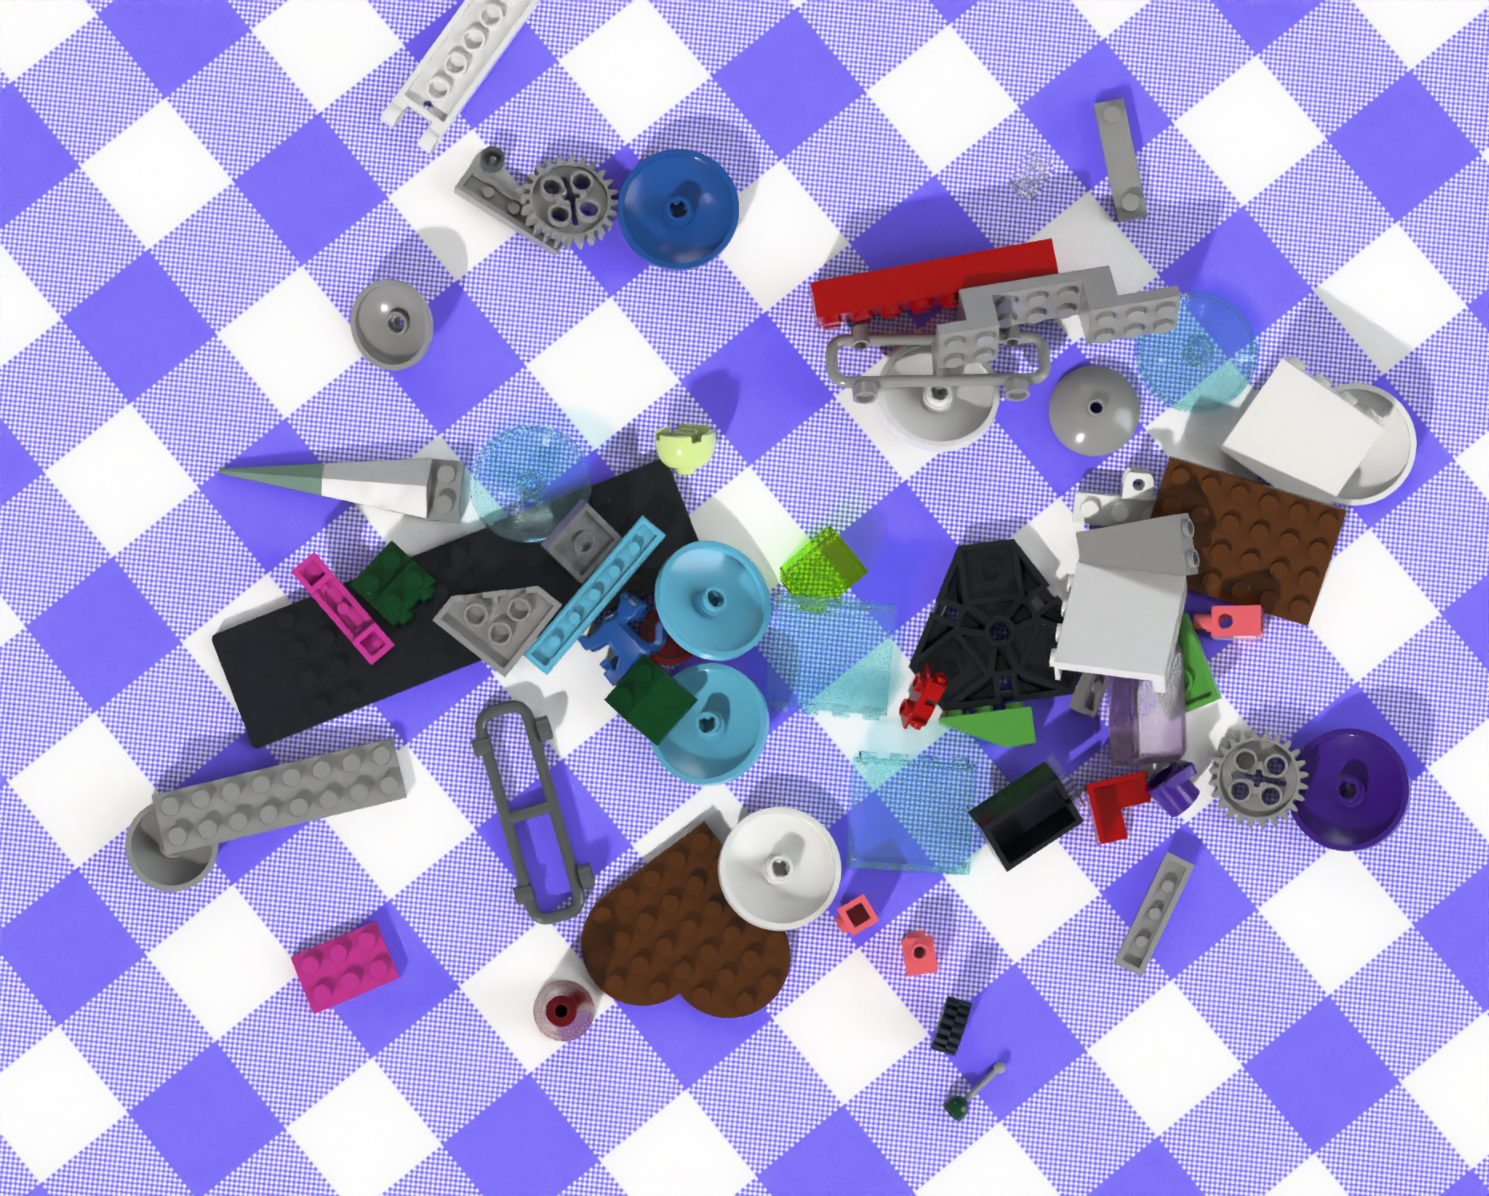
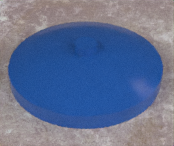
M688 149L664 150L642 160L625 179L618 199V220L626 242L641 259L661 269L687 271L710 263L728 247L735 235L739 221V199L735 185L728 173L710 157Z

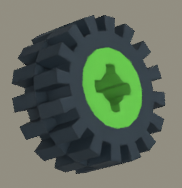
M947 996L934 1033L931 1049L952 1056L956 1055L972 1003Z

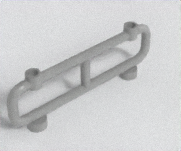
M1019 324L1012 325L1009 328H1002V331H999L998 344H1004L1006 347H1016L1021 343L1034 345L1038 352L1039 369L1033 373L946 374L945 368L937 369L935 362L936 333L869 334V328L866 325L853 326L851 334L834 337L826 346L825 351L826 371L829 379L839 387L852 388L853 401L859 404H869L876 401L877 388L1004 386L1006 399L1022 401L1030 395L1029 385L1039 384L1046 380L1051 370V359L1047 341L1035 332L1020 331ZM931 345L933 375L844 376L838 369L837 352L844 346H852L854 349L864 350L869 346Z

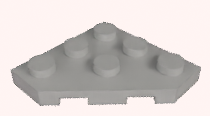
M539 586L455 595L450 597L434 617L433 622L506 678L560 610L562 604Z

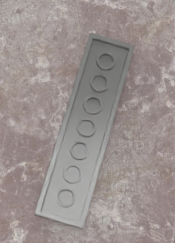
M393 738L152 795L166 856L407 798Z

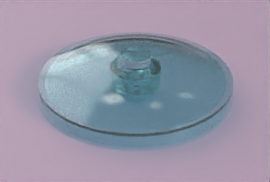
M1204 291L1180 293L1176 330H1171L1164 334L1153 333L1137 337L1135 346L1137 369L1147 389L1165 405L1189 413L1214 411L1236 399L1249 384L1258 358L1256 335L1246 315L1228 299Z
M541 425L519 426L495 436L478 453L469 476L470 497L481 521L497 535L508 540L524 543L544 541L581 499L587 503L589 502L592 490V476L589 464L579 445L563 432Z

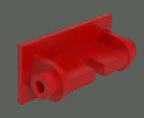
M928 664L925 665L921 673L916 674L908 699L904 698L899 707V715L904 729H907L909 724L917 730L925 727L935 709L933 704L926 702L927 699L938 703L947 687V677L939 672L936 675H932Z

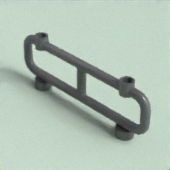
M518 700L491 705L483 709L477 716L475 721L477 738L471 740L475 757L482 756L519 884V886L513 887L517 905L524 904L529 917L542 925L569 920L577 916L584 907V889L594 887L596 884L590 863L578 866L576 864L542 745L543 741L554 738L548 716L544 715L535 718L531 708ZM511 712L518 713L523 719L546 800L545 802L510 811L495 759L493 745L487 730V723L490 719ZM549 813L572 891L573 901L566 908L544 913L537 906L535 893L530 882L514 823Z

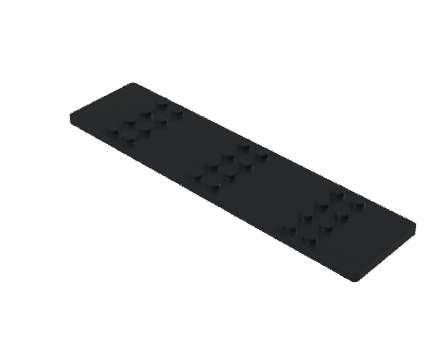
M658 459L412 556L411 558L437 581V584L434 586L436 589L434 595L426 603L420 601L412 609L416 613L404 626L400 623L397 627L393 626L352 588L350 584L355 579L343 583L345 588L394 644L389 651L372 665L312 596L214 634L212 636V643L253 747L263 748L483 661L433 622L434 617L451 596L539 586L562 604L560 610L548 623L549 625L589 577L582 584L578 582L540 544L581 499L587 502L622 538H624L642 515L666 535L600 614L617 608L620 603V595L627 591L640 598L655 593L656 579L665 561L683 546L699 541L670 467Z

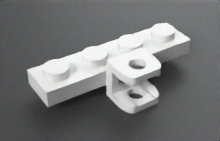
M1127 467L1122 475L1120 495L1075 490L1072 522L1114 526L1149 519L1156 499L1153 498L1154 479L1150 470ZM1136 479L1143 480V482L1140 485H1133V482Z

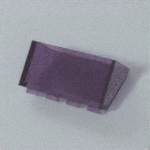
M1177 642L1166 693L1153 692V681L1107 675L1111 766L1175 762L1185 755L1187 737L1184 662L1182 647Z

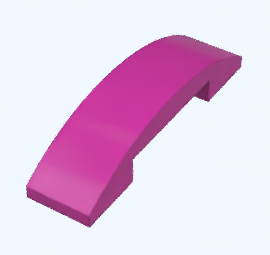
M315 552L291 571L371 665L394 646L387 635Z

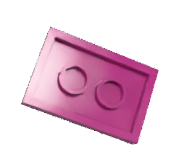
M377 921L290 957L313 1014H317L400 978Z

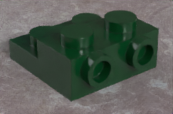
M391 540L350 586L393 626L397 627L399 623L404 626L415 615L416 612L412 609L420 601L426 603L436 592L434 586L437 584V581Z

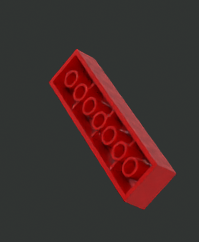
M1052 238L815 281L810 283L809 293L816 327L823 326V330L826 331L840 328L843 322L853 321V325L866 324L871 322V317L883 315L884 320L901 316L903 311L912 310L913 314L926 313L931 311V306L941 304L943 309L957 307L960 289L1058 274L1059 272Z

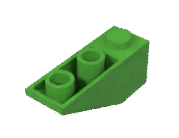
M1023 702L1005 704L1006 709L993 711V706L977 707L974 714L963 715V710L944 712L945 717L938 719L939 725L1001 748L1026 746L1036 743L1031 706L1024 707Z

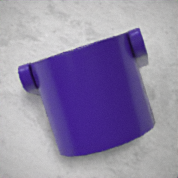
M1175 760L1155 772L1146 786L1145 790L1170 817H1176L1186 811L1200 794V790L1190 780V778L1197 774L1195 765L1190 761Z

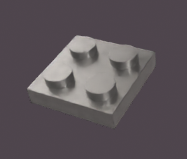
M581 499L540 545L582 584L623 538L587 502Z

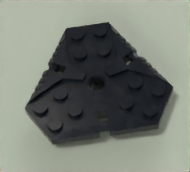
M1015 539L961 545L955 551L935 600L937 602L934 613L931 612L908 666L914 676L917 673H921L925 665L928 664L932 675H936L939 672L947 677V687L939 702H935L942 712L999 705L1004 700L1013 699L1014 703L1066 696L1074 693L1082 672L1062 670L1060 680H1055L1054 667H1050L1052 648L1057 649L1058 645L1055 639L1057 624H1063L1064 617L1061 615L1063 601L1058 595L1054 597L1048 590L1050 584ZM1036 596L1045 604L1038 611L1030 602ZM949 608L958 611L955 621L945 618ZM1001 624L1005 626L1007 637L1004 640L998 641L991 636L990 631L993 625ZM1009 677L1011 687L1000 689L999 679Z

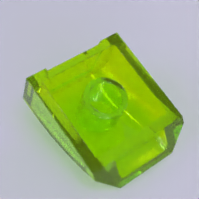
M829 525L780 567V582L803 610L819 615L868 574V570L839 534Z

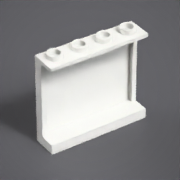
M1284 355L1220 449L1278 489L1331 504L1382 433L1386 424L1381 422L1383 417L1375 410L1368 407L1365 411L1356 405L1358 400L1344 390L1339 393L1331 388L1332 382L1320 373L1314 376L1305 370L1307 365L1299 358L1292 355L1289 359Z
M1077 562L1075 573L1069 574L1067 591L1070 592L1069 599L1064 598L1062 603L1061 615L1064 617L1063 624L1058 623L1055 639L1058 642L1057 649L1052 648L1050 654V667H1054L1055 680H1060L1062 670L1149 680L1153 681V692L1166 693L1187 597L1186 576Z

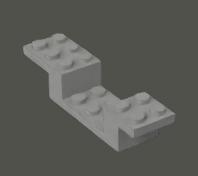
M1109 265L960 289L957 322L936 326L937 369L946 367L956 368L960 365L976 362L987 363L990 360L997 359L999 328H1009L1012 325L1023 323L1034 324L1042 320L1054 318L1065 319L1072 315H1079L1086 344H1104L1111 340L1134 339L1141 335L1153 333L1164 334L1171 330H1176L1181 297L1178 286L1118 295Z

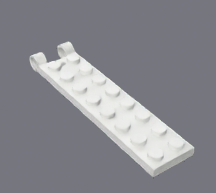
M465 0L394 99L386 107L380 120L394 129L402 120L408 107L431 122L419 139L417 146L428 154H432L440 144L444 134L541 0ZM425 102L432 103L430 109H425L423 105Z

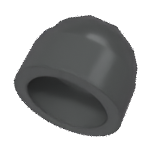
M490 146L481 152L480 164L485 172L497 173L502 169L504 153L501 149ZM491 156L496 157L494 165L489 164Z

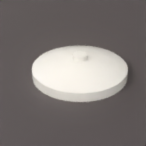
M904 345L887 360L880 376L933 375L931 345ZM976 362L960 365L956 368H945L946 374H995L989 362ZM999 386L877 388L878 407L883 420L890 430L904 442L916 448L932 452L959 450L979 440L991 427L1000 399Z
M1361 383L1338 385L1332 388L1339 393L1343 390L1350 393L1358 400L1356 405L1365 411L1368 407L1375 410L1383 417L1381 422L1386 424L1382 433L1333 500L1334 503L1342 505H1367L1393 493L1407 478L1416 456V433L1406 409L1388 392L1378 387Z
M771 807L748 815L730 831L720 851L718 877L726 900L739 916L763 929L787 931L809 924L823 914L830 906L840 885L841 860L834 839L818 820L797 809Z

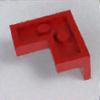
M1146 771L1093 782L1083 786L1097 845L1128 839L1121 809L1151 802L1149 793L1145 790L1147 786L1145 779L1147 777Z

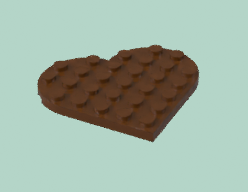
M705 821L607 893L589 913L581 938L583 961L594 983L611 998L625 1004L650 1006L666 1002L680 994L691 1006L705 1014L719 1018H738L753 1014L764 1008L782 989L789 972L791 958L786 932L757 927L739 916L729 905L722 892L718 877V859L722 844Z

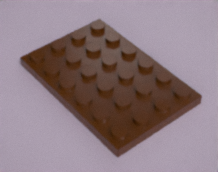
M1170 455L1149 519L1188 513L1189 519L1192 520L1194 525V536L1192 539L1194 549L1199 555V566L1197 567L1198 574L1186 576L1188 590L1237 605H1261L1263 613L1308 626L1347 511L1344 508Z

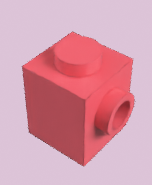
M864 894L838 908L836 911L839 916L834 918L842 933L845 934L849 931L851 937L879 921Z
M925 930L906 933L907 939L901 940L906 977L938 972L933 936H925Z

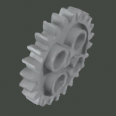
M559 155L554 165L550 160L546 159L544 169L536 165L534 174L529 173L526 182L528 184H523L521 192L523 195H521L520 204L524 206L522 207L521 215L528 216L525 225H535L533 235L535 236L542 232L544 234L543 243H546L550 238L554 239V248H557L560 242H565L566 250H570L572 243H576L579 250H581L585 240L590 246H593L595 236L603 240L605 231L610 232L613 223L611 221H616L618 201L614 199L617 197L618 190L611 189L613 179L603 180L606 171L595 172V162L589 167L585 166L584 157L580 159L579 163H574L572 155L569 156L567 162H563ZM562 179L566 180L568 186L567 190ZM574 184H583L586 186V189H578ZM545 189H553L557 194H549ZM588 210L594 216H585L581 211ZM572 215H573V218H574V220H575L577 226L573 225V223H572V219H571ZM561 216L565 219V221L558 222L555 221L552 217Z
M1253 729L1251 738L1248 739L1243 732H1240V742L1237 743L1230 737V749L1223 746L1219 747L1224 754L1223 758L1213 757V760L1219 766L1218 768L1209 769V772L1216 775L1217 779L1211 780L1208 783L1210 786L1218 787V790L1213 792L1211 796L1213 798H1222L1217 807L1218 809L1229 808L1225 815L1227 818L1237 814L1236 824L1238 825L1244 819H1248V827L1250 829L1253 828L1255 821H1259L1261 828L1265 829L1266 820H1270L1276 827L1278 826V816H1281L1286 821L1289 820L1286 813L1288 809L1298 812L1297 807L1293 804L1295 800L1305 801L1299 794V790H1308L1309 788L1301 783V779L1309 777V773L1300 772V768L1306 765V761H1296V758L1301 753L1300 750L1297 749L1290 752L1289 749L1292 741L1288 740L1282 745L1280 743L1281 734L1279 733L1272 740L1270 739L1269 730H1265L1263 736L1258 737L1257 731ZM1245 753L1252 754L1255 758L1254 765L1247 770L1241 769L1238 765L1239 757ZM1274 759H1281L1285 763V769L1279 775H1273L1268 770L1269 763ZM1258 771H1262V775L1265 778L1283 780L1286 782V785L1278 786L1261 782L1259 787H1255L1254 781L1233 778L1232 773L1237 772L1257 776ZM1238 784H1246L1249 787L1248 796L1243 800L1235 799L1233 796L1234 787ZM1268 789L1279 791V801L1274 805H1267L1263 801V795Z

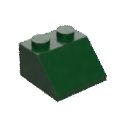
M646 654L637 661L604 699L627 722L657 746L698 701L665 668Z

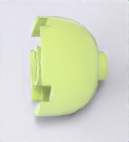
M681 424L679 429L669 432V426L659 428L655 431L656 452L660 460L668 467L677 469L678 474L696 473V468L705 466L711 460L716 447V430H711L710 426L698 424Z

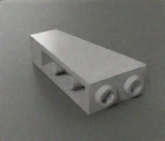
M1188 513L1076 532L1081 563L1175 576L1198 574L1199 555L1194 549L1192 539L1194 536V525L1192 520L1189 519Z

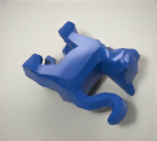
M628 591L620 595L617 611L606 617L593 635H582L577 639L585 651L591 650V652H596L607 645L611 647L616 654L615 657L611 660L604 659L599 665L605 670L603 674L612 686H616L644 654L651 656L659 652L666 644L667 632L660 618L655 625V639L653 641L647 642L633 628L631 623L645 617L654 609V605L646 604L640 597Z

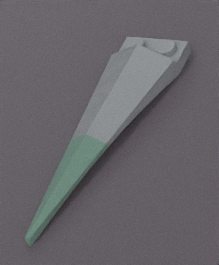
M420 458L221 468L217 471L223 475L298 490L430 521L460 523L466 462Z

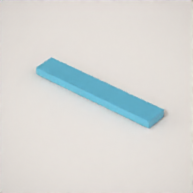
M642 515L523 656L544 674L548 675L666 535Z

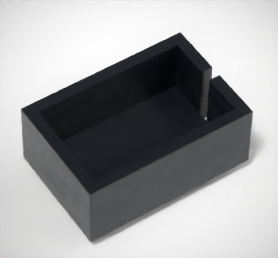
M1045 761L968 811L993 856L1006 872L1084 822L1061 780Z

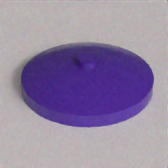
M1345 728L1332 730L1316 737L1300 751L1301 753L1296 758V761H1306V765L1300 768V772L1309 773V777L1301 779V783L1309 788L1308 790H1299V794L1305 799L1304 802L1295 800L1293 803L1297 807L1298 812L1290 811L1299 828L1310 839L1332 850L1358 852L1381 844L1399 828L1409 808L1411 781L1404 760L1387 741L1365 730Z

